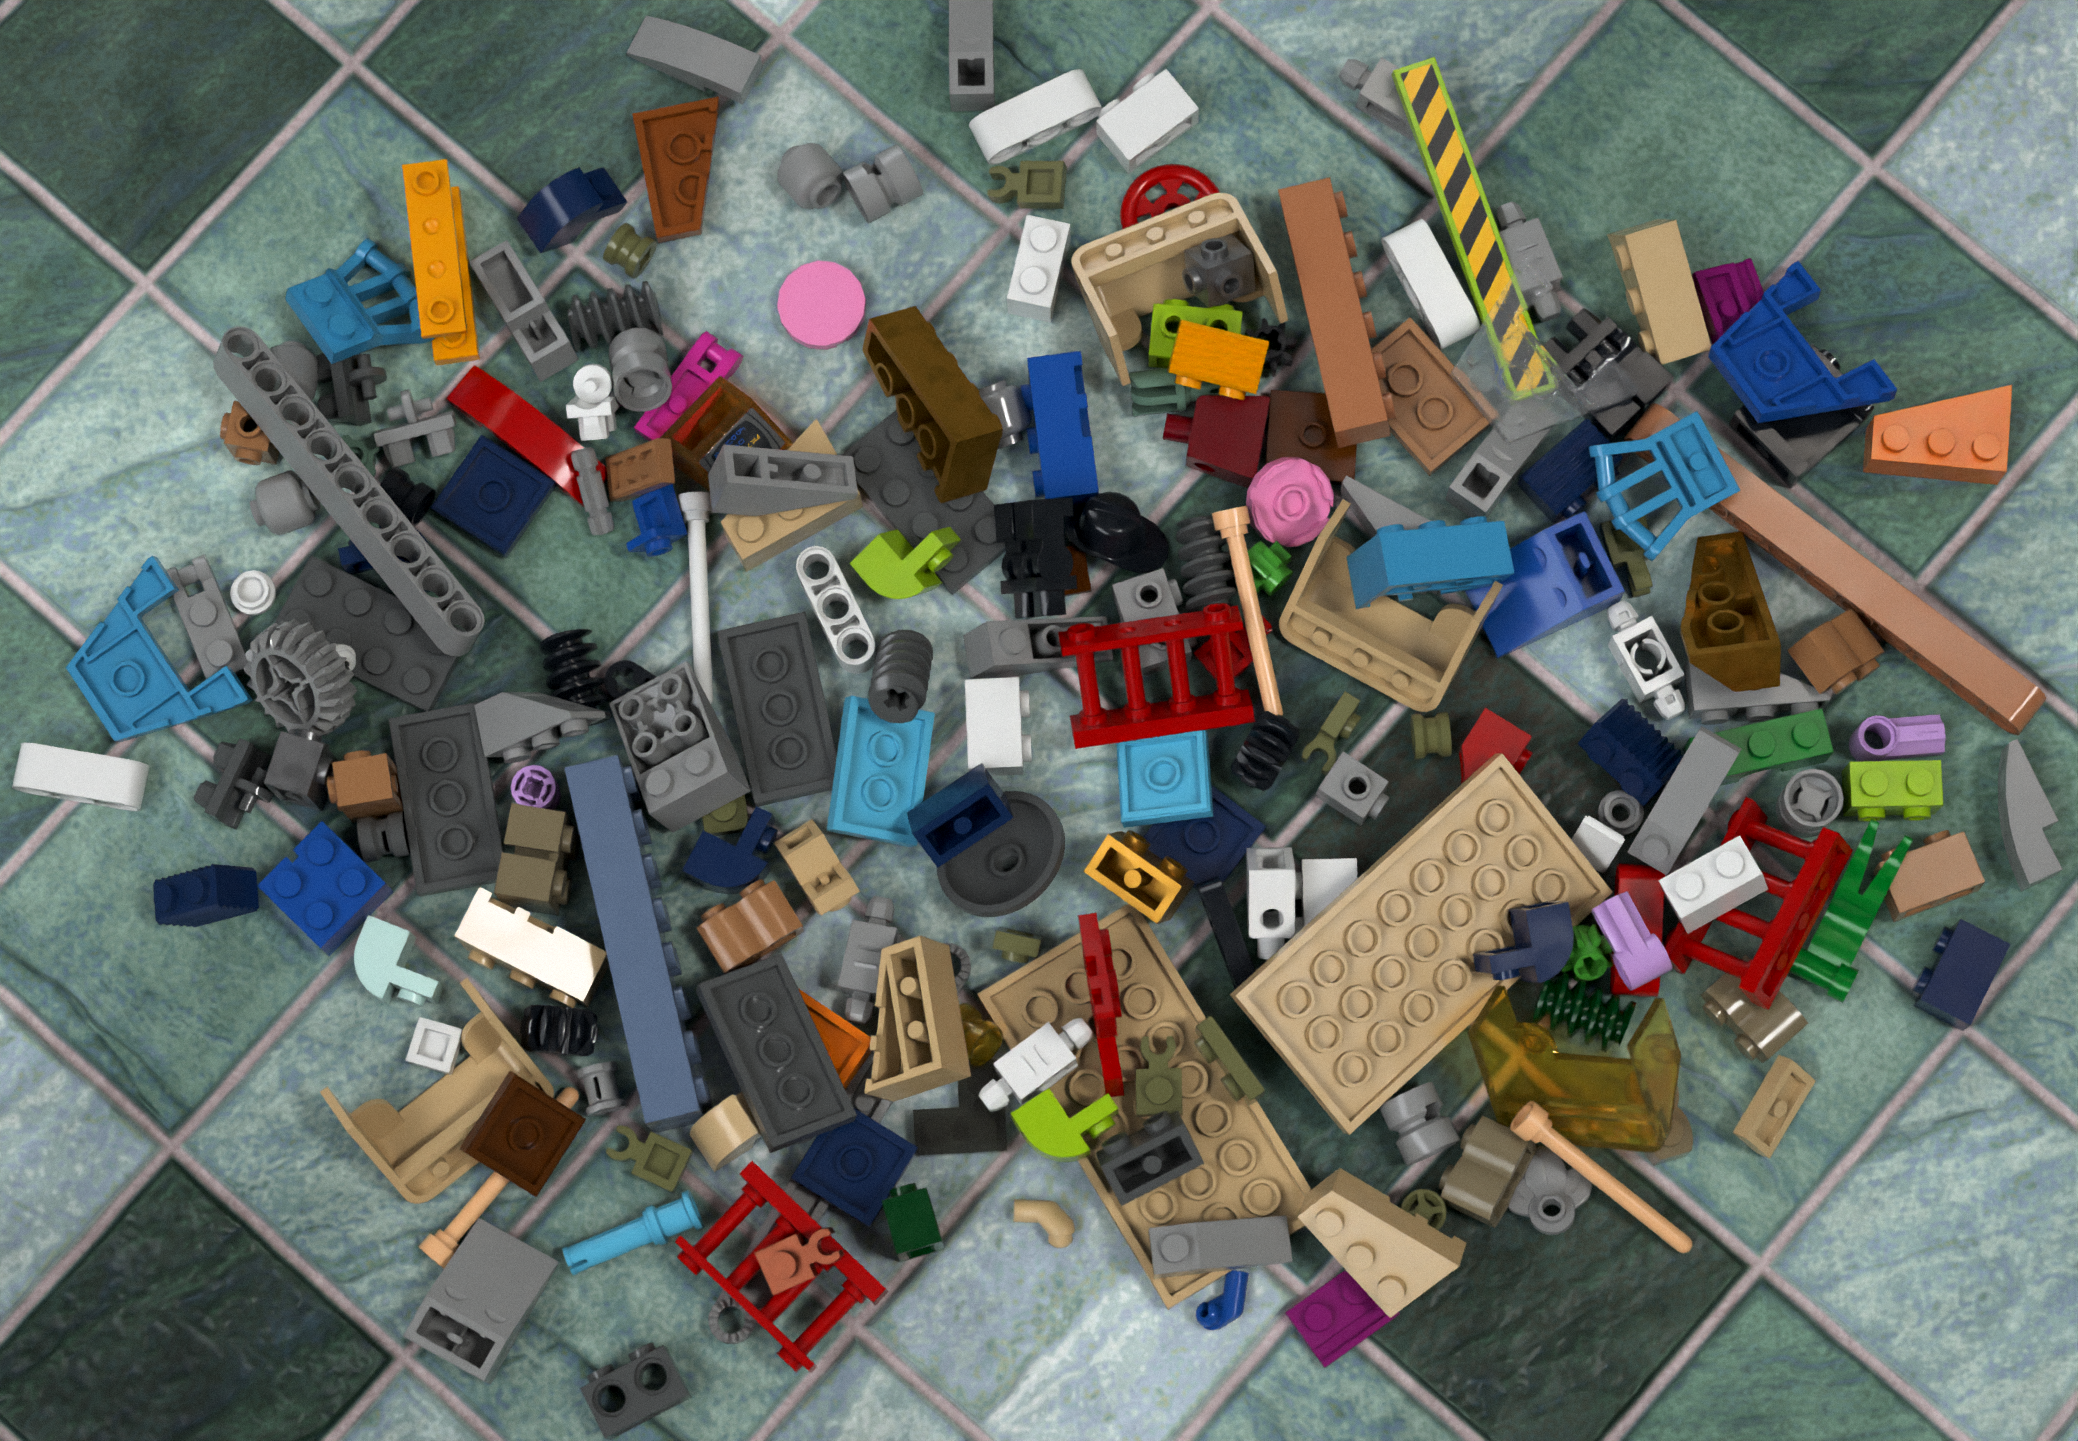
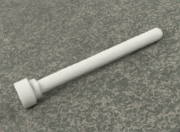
M686 492L677 495V501L684 523L687 524L694 673L711 704L713 701L705 523L710 521L709 515L713 512L709 492Z

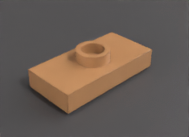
M657 438L605 459L610 501L624 502L675 483L671 439Z

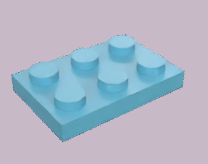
M852 695L845 698L826 831L906 847L917 846L918 841L912 834L907 812L923 802L935 713L918 710L917 715L910 722L902 724L890 723L879 718L872 711L868 699Z

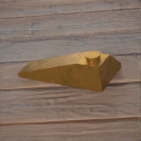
M1742 531L1698 537L1691 570L1690 587L1687 590L1685 613L1680 626V634L1689 663L1734 692L1754 691L1780 686L1781 643Z

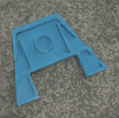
M153 555L142 565L141 568L143 570L131 586H127L117 600L119 602L104 622L100 621L66 666V669L113 740L119 743L247 705L253 701L229 666H225L191 691L188 689L142 620V616L179 591L159 559Z

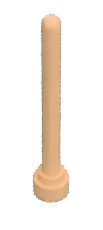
M1241 506L1212 513L1215 531L1220 530L1221 538L1227 539L1264 712L1269 711L1277 716L1278 714L1283 716L1244 534L1248 533L1246 524L1251 523L1247 506Z
M567 1087L562 1090L555 1100L571 1109L578 1101L579 1093L575 1088ZM494 1171L444 1231L439 1229L435 1235L429 1233L418 1248L444 1269L459 1248L458 1242L510 1181Z
M1528 1102L1517 1113L1510 1125L1512 1132L1525 1142L1531 1140L1535 1144L1538 1142L1544 1144L1678 1252L1687 1253L1691 1250L1693 1243L1689 1236L1553 1129V1122L1548 1119L1549 1113L1536 1102Z

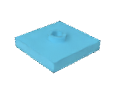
M1207 730L1116 743L1121 823L1124 828L1213 817Z

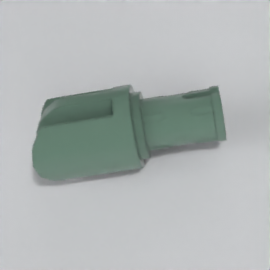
M1168 368L1129 373L1130 384L1132 385L1130 389L1133 401L1132 415L1134 417L1186 411V406H1190L1191 401H1197V396H1224L1218 394L1220 385L1202 381L1201 389L1175 384L1176 374L1167 372Z

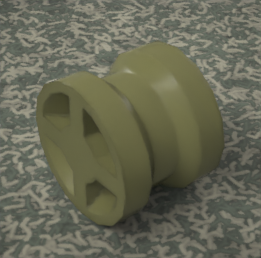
M623 223L606 246L603 260L610 265L619 264L624 267L625 273L633 279L637 278L645 270L653 257L657 241L649 236H639L632 225Z
M1438 712L1434 717L1425 718L1421 714H1411L1410 728L1414 759H1424L1427 754L1434 753L1441 757H1451L1452 743L1448 712Z
M1418 1189L1411 1192L1404 1198L1400 1206L1401 1209L1413 1216L1417 1213L1426 1218L1428 1225L1436 1230L1443 1226L1446 1219V1206L1443 1199L1429 1189Z

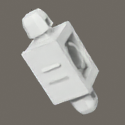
M1622 600L1610 606L1607 610V618L1613 631H1619V633L1611 637L1608 647L1639 704L1655 697L1654 706L1663 718L1670 720L1685 711V702L1679 689H1673V687L1680 684L1685 674L1653 616L1637 623L1638 614L1630 603ZM1633 645V647H1632V649H1631V651H1630V653H1629L1628 650H1627V647ZM1638 647L1641 651H1649L1656 657L1657 667L1654 673L1651 669H1643L1636 663L1634 656ZM1663 667L1665 672L1658 676L1659 672Z
M1082 1018L1073 1019L1061 1027L1063 1032L1059 1035L1051 1024L1047 1022L994 1062V1068L1001 1079L997 1082L992 1079L981 1089L978 1095L990 1112L1000 1110L1011 1103L1009 1098L1013 1095L1021 1105H1024L1077 1068V1058L1071 1051L1075 1048L1078 1051L1090 1042L1093 1036V1032Z

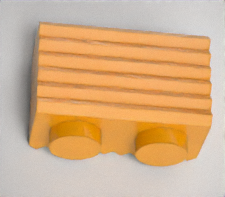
M1180 320L1167 372L1176 374L1175 384L1201 389L1202 381L1220 385L1218 392L1220 395L1244 400L1246 392L1257 393L1269 341Z

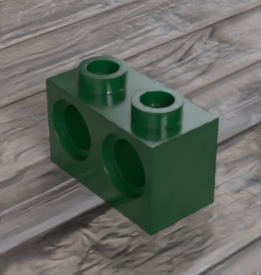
M911 1183L889 1190L891 1198L882 1200V1205L900 1262L945 1250L927 1188L918 1190L916 1183Z

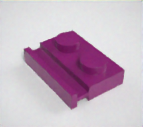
M1751 258L1735 264L1732 262L1696 271L1692 274L1705 325L1712 344L1745 312H1749L1762 299L1764 293Z
M1344 1270L1288 1310L1285 1315L1325 1369L1399 1316L1400 1313L1398 1312L1389 1318L1355 1279Z

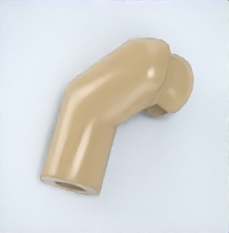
M1014 1199V1222L1040 1223L1044 1230L1049 1233L1048 1242L1053 1247L1065 1248L1072 1243V1234L1075 1232L1074 1222L1056 1202L1050 1200Z

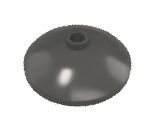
M1005 791L1004 794L1007 796L1014 818L937 868V876L943 892L959 909L979 917L1004 916L1032 903L1054 880L1064 857L1065 833L1055 811L1044 800L1033 794L1022 791Z

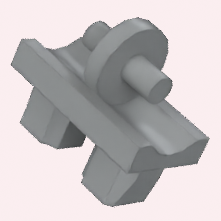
M408 389L400 391L403 404L387 408L390 421L406 417L408 422L377 430L373 434L377 447L383 446L384 453L391 467L394 468L416 461L410 438L426 434L432 457L454 452L456 445L453 427L456 426L457 420L454 410L418 419V414L433 410V405L430 397L414 401Z

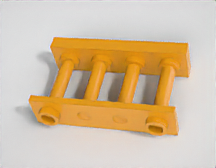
M447 159L404 164L402 169L422 339L434 338L432 340V349L436 366L480 360L461 190L459 186L451 187Z

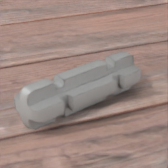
M592 447L575 450L571 454L574 471L579 473L577 482L585 512L590 514V517H587L590 531L593 535L609 533L614 530V522L611 512H607L606 509L609 503L601 473L595 467L598 465L595 450Z

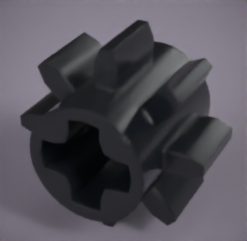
M1263 318L1261 328L1256 332L1252 329H1246L1245 336L1269 341V344L1271 341L1277 344L1276 351L1270 349L1267 352L1263 369L1269 370L1271 376L1275 377L1277 367L1281 363L1290 367L1293 364V357L1285 352V350L1295 348L1297 340L1293 337L1286 338L1284 334L1285 322L1276 327L1268 325L1266 318Z

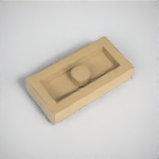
M1778 1055L1746 1111L1743 1113L1733 1134L1757 1154L1770 1159L1816 1080L1792 1059Z

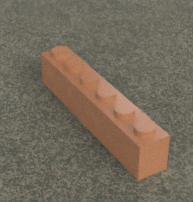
M1330 177L1278 189L1338 448L1391 436L1388 420L1396 419L1391 393L1382 394L1378 381L1387 377L1381 352L1372 353L1369 339L1376 338L1377 335L1371 311L1362 313L1359 301L1360 298L1367 297L1362 272H1352L1350 258L1358 257L1352 231L1343 233L1340 219L1348 217L1343 192H1333Z

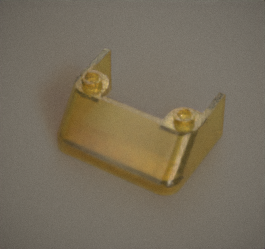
M1496 986L1467 1033L1499 1124L1510 1128L1513 1119L1522 1107L1528 1102L1534 1101L1549 1113L1548 1119L1553 1122L1552 1128L1573 1145L1650 1153L1659 1151L1663 1147L1671 1133L1681 1063V1052L1664 998L1654 999L1627 1044L1631 1058L1629 1059L1559 1053L1553 1036L1546 1028L1534 1023L1516 1021L1506 987Z

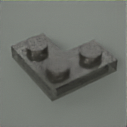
M997 1060L969 1061L971 1077L958 1081L959 1107L913 1110L915 1146L919 1148L915 1155L916 1158L1008 1153L1005 1107L998 1111L990 1112L978 1096L981 1089L992 1079L996 1082L1001 1079L993 1065Z

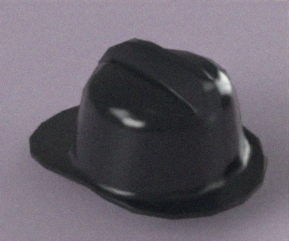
M1104 492L1091 496L1087 503H1082L1073 509L1074 516L1066 518V535L1079 551L1100 558L1122 569L1135 573H1150L1161 568L1168 558L1169 545L1165 534L1155 523L1141 515L1138 506L1132 499L1121 493Z

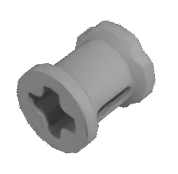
M616 1061L598 1063L577 1070L578 1078L584 1080L589 1106L585 1109L587 1116L609 1114L627 1107L626 1100L620 1098L615 1076V1072L618 1070Z

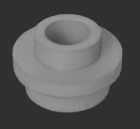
M1615 790L1608 793L1601 800L1598 807L1599 822L1622 836L1634 832L1643 820V806L1624 790ZM1617 806L1624 807L1628 811V819L1625 821L1616 820L1612 815V809Z

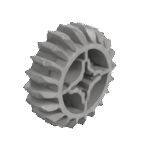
M293 619L289 622L281 621L278 624H272L250 642V649L245 653L248 664L243 668L245 673L251 677L247 686L255 690L257 697L254 701L261 702L265 708L264 715H271L275 719L277 728L286 726L288 733L293 735L296 729H303L320 736H326L344 724L345 720L351 716L350 711L356 705L352 696L357 692L356 687L350 682L354 673L346 669L344 662L347 658L341 657L338 654L336 643L330 644L326 640L323 630L315 632L309 622L301 625L298 620Z

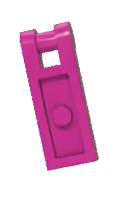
M705 331L672 374V391L668 400L657 409L645 412L634 426L635 432L648 441L657 438L671 439L673 455L728 378L736 372L743 360V355L733 348L726 350L717 344L718 338ZM707 358L717 364L712 373L700 366Z

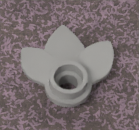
M1539 1146L1524 1177L1516 1187L1508 1208L1514 1214L1529 1217L1532 1225L1539 1232L1546 1235H1558L1567 1231L1573 1224L1575 1209L1589 1199L1592 1183L1574 1168L1566 1171L1565 1165L1559 1156L1549 1148ZM1548 1205H1556L1561 1210L1556 1216H1547L1543 1212L1544 1208Z

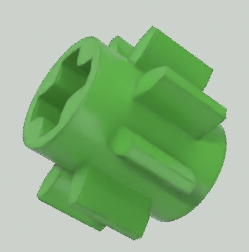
M1259 541L1248 551L1257 593L1263 589L1269 596H1272L1293 575V571L1287 566L1291 562L1290 558L1292 555L1278 541L1270 548L1262 541Z
M1593 924L1591 927L1586 925L1574 926L1573 948L1567 963L1562 968V972L1571 970L1574 981L1598 979L1605 973L1607 967L1614 965L1609 954L1612 952V949L1605 936L1600 935L1597 925Z

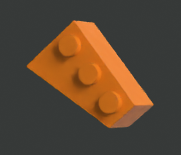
M2012 385L1874 415L1865 433L1863 472L1997 485L2007 472Z

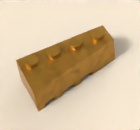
M916 306L870 318L862 351L886 398L895 396L897 419L904 433L913 431L921 449L917 454V458L923 470H933L940 484L934 489L939 502L945 503L987 490L1000 439L1003 435L1002 424L998 416L987 407L980 397L976 385L967 379L958 366L955 356L947 351L937 337L933 325L925 320Z

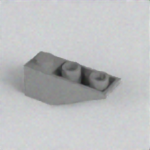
M949 0V94L951 112L986 111L995 107L993 0Z
M1532 399L1513 404L1449 486L1445 500L1469 517L1485 516L1488 518L1559 420V417Z
M1106 616L986 621L963 635L970 679L1014 677L1077 667L1075 655L1062 657L1058 632L1067 631L1070 626L1080 623L1093 624L1094 627L1108 625ZM1112 649L1093 652L1095 664L1113 660Z
M1687 659L1683 666L1689 719L1701 718V724L1704 725L1726 723L1729 721L1728 716L1746 715L1747 721H1765L1774 718V713L1791 712L1794 715L1821 708L1824 709L1830 701V693L1824 692L1819 694L1815 687L1780 673L1779 687L1734 692L1689 663V659Z
M502 692L474 705L484 757H504L505 763H516L530 759L531 751L554 748L560 745V738L583 735L589 732V725L606 718L605 712L539 692Z

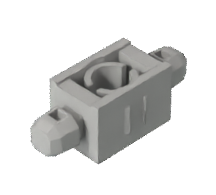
M1381 57L1373 72L1368 70L1369 65L1356 59H1348L1339 73V78L1343 84L1353 91L1357 88L1361 90L1355 108L1412 140L1414 136L1391 75L1393 70L1399 69V67Z
M1516 202L1501 205L1497 210L1499 233L1525 304L1531 302L1537 318L1542 322L1553 320L1560 316L1561 304L1557 292L1561 291L1560 280L1563 279V276L1540 220L1535 218L1526 222V217Z
M872 897L865 913L868 922L852 919L838 987L843 993L852 995V998H847L845 1008L846 1019L850 1023L867 1025L871 1020L875 1004L871 1003V1001L876 999L881 950L901 941L902 935L897 932V928L888 926V923H893L895 910L893 901L889 898Z

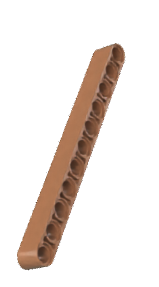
M1652 403L1624 437V441L1646 439L1681 419L1663 406ZM1718 448L1740 491L1709 507L1711 511L1739 532L1742 531L1743 535L1843 610L1847 611L1853 608L1867 628L1996 725L2013 735H2020L2046 701V696L2040 688ZM1650 451L1634 452L1649 464L1655 461Z

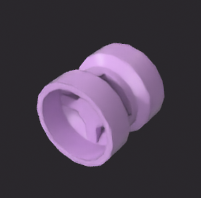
M537 765L526 766L519 770L512 779L510 788L512 797L517 804L555 810L559 805L561 798L560 787L550 771L544 767Z

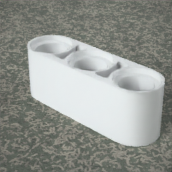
M1076 69L982 112L970 121L969 127L988 164L996 165L1093 120L1103 108L1084 71Z
M1423 219L1381 239L1383 249L1430 338L1439 350L1481 330L1478 317L1432 231Z
M820 546L806 548L797 558L796 570L800 584L823 632L844 670L853 674L867 672L874 665L876 646L873 635L843 573L829 550ZM814 562H823L830 568L825 577L815 580L807 577L805 574L808 566ZM841 601L847 604L849 607L847 614L840 619L827 617L825 609L831 602ZM857 640L867 644L868 651L861 658L850 659L844 654L846 645L852 641Z
M24 742L21 743L12 788L45 797L128 811H140L150 766L124 758Z

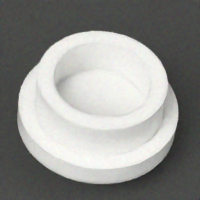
M256 570L246 571L234 580L230 596L234 606L240 612L255 616L265 613L272 607L276 598V588L271 578L265 573Z

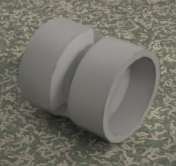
M898 144L876 154L872 165L861 162L842 172L845 185L867 223H871L890 213L891 204L893 203L903 206L924 195L913 167Z
M631 328L622 331L614 337L609 345L608 356L612 371L613 389L617 401L623 407L632 411L647 412L657 409L668 400L672 391L667 351L663 338L655 331L647 328Z
M1819 769L1802 770L1794 775L1777 797L1775 810L1777 820L1783 829L1794 836L1808 838L1819 835L1823 827L1828 828L1842 809L1844 798L1840 784L1835 777Z
M1433 1082L1425 1083L1385 1102L1379 1108L1389 1130L1397 1131L1400 1135L1396 1145L1406 1166L1427 1159L1460 1141L1450 1117L1441 1116L1440 1114L1444 1104Z

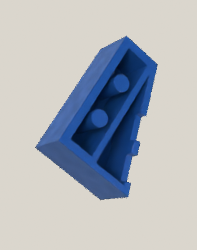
M1081 351L1027 358L1029 384L1020 386L1024 402L1028 410L1033 411L1035 427L1026 428L1029 453L1038 454L1040 470L1032 471L1035 497H1044V499L1073 498V506H1079L1082 503H1087L1089 497L1099 494L1087 410V395L1082 374Z

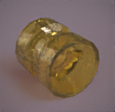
M969 1003L959 1004L968 1061L973 1066L983 1065L999 1050L1003 1041V1031L992 1021H983L980 1012Z

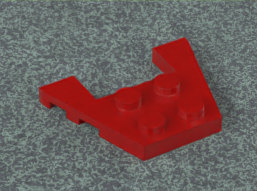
M1096 913L1078 915L1083 959L1104 1078L1105 1094L1109 1093L1111 1098L1124 1096L1123 1078L1115 1036H1118L1116 1018L1122 1017L1117 976L1113 967L1108 928L1099 930Z

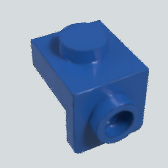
M673 484L643 494L632 501L641 535L626 543L628 552H646L648 557L659 556L673 549L672 543L687 535Z

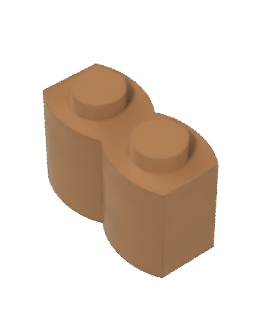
M1853 608L1813 629L1787 650L1819 694L1832 689L1835 695L1848 688L1856 680L1860 682L1880 667L1876 659L1885 653Z
M758 880L739 893L742 899L728 908H726L724 903L718 904L700 917L703 923L696 927L697 931L723 974L753 964L764 955L778 949L804 932L802 923L775 880L767 884L763 880Z

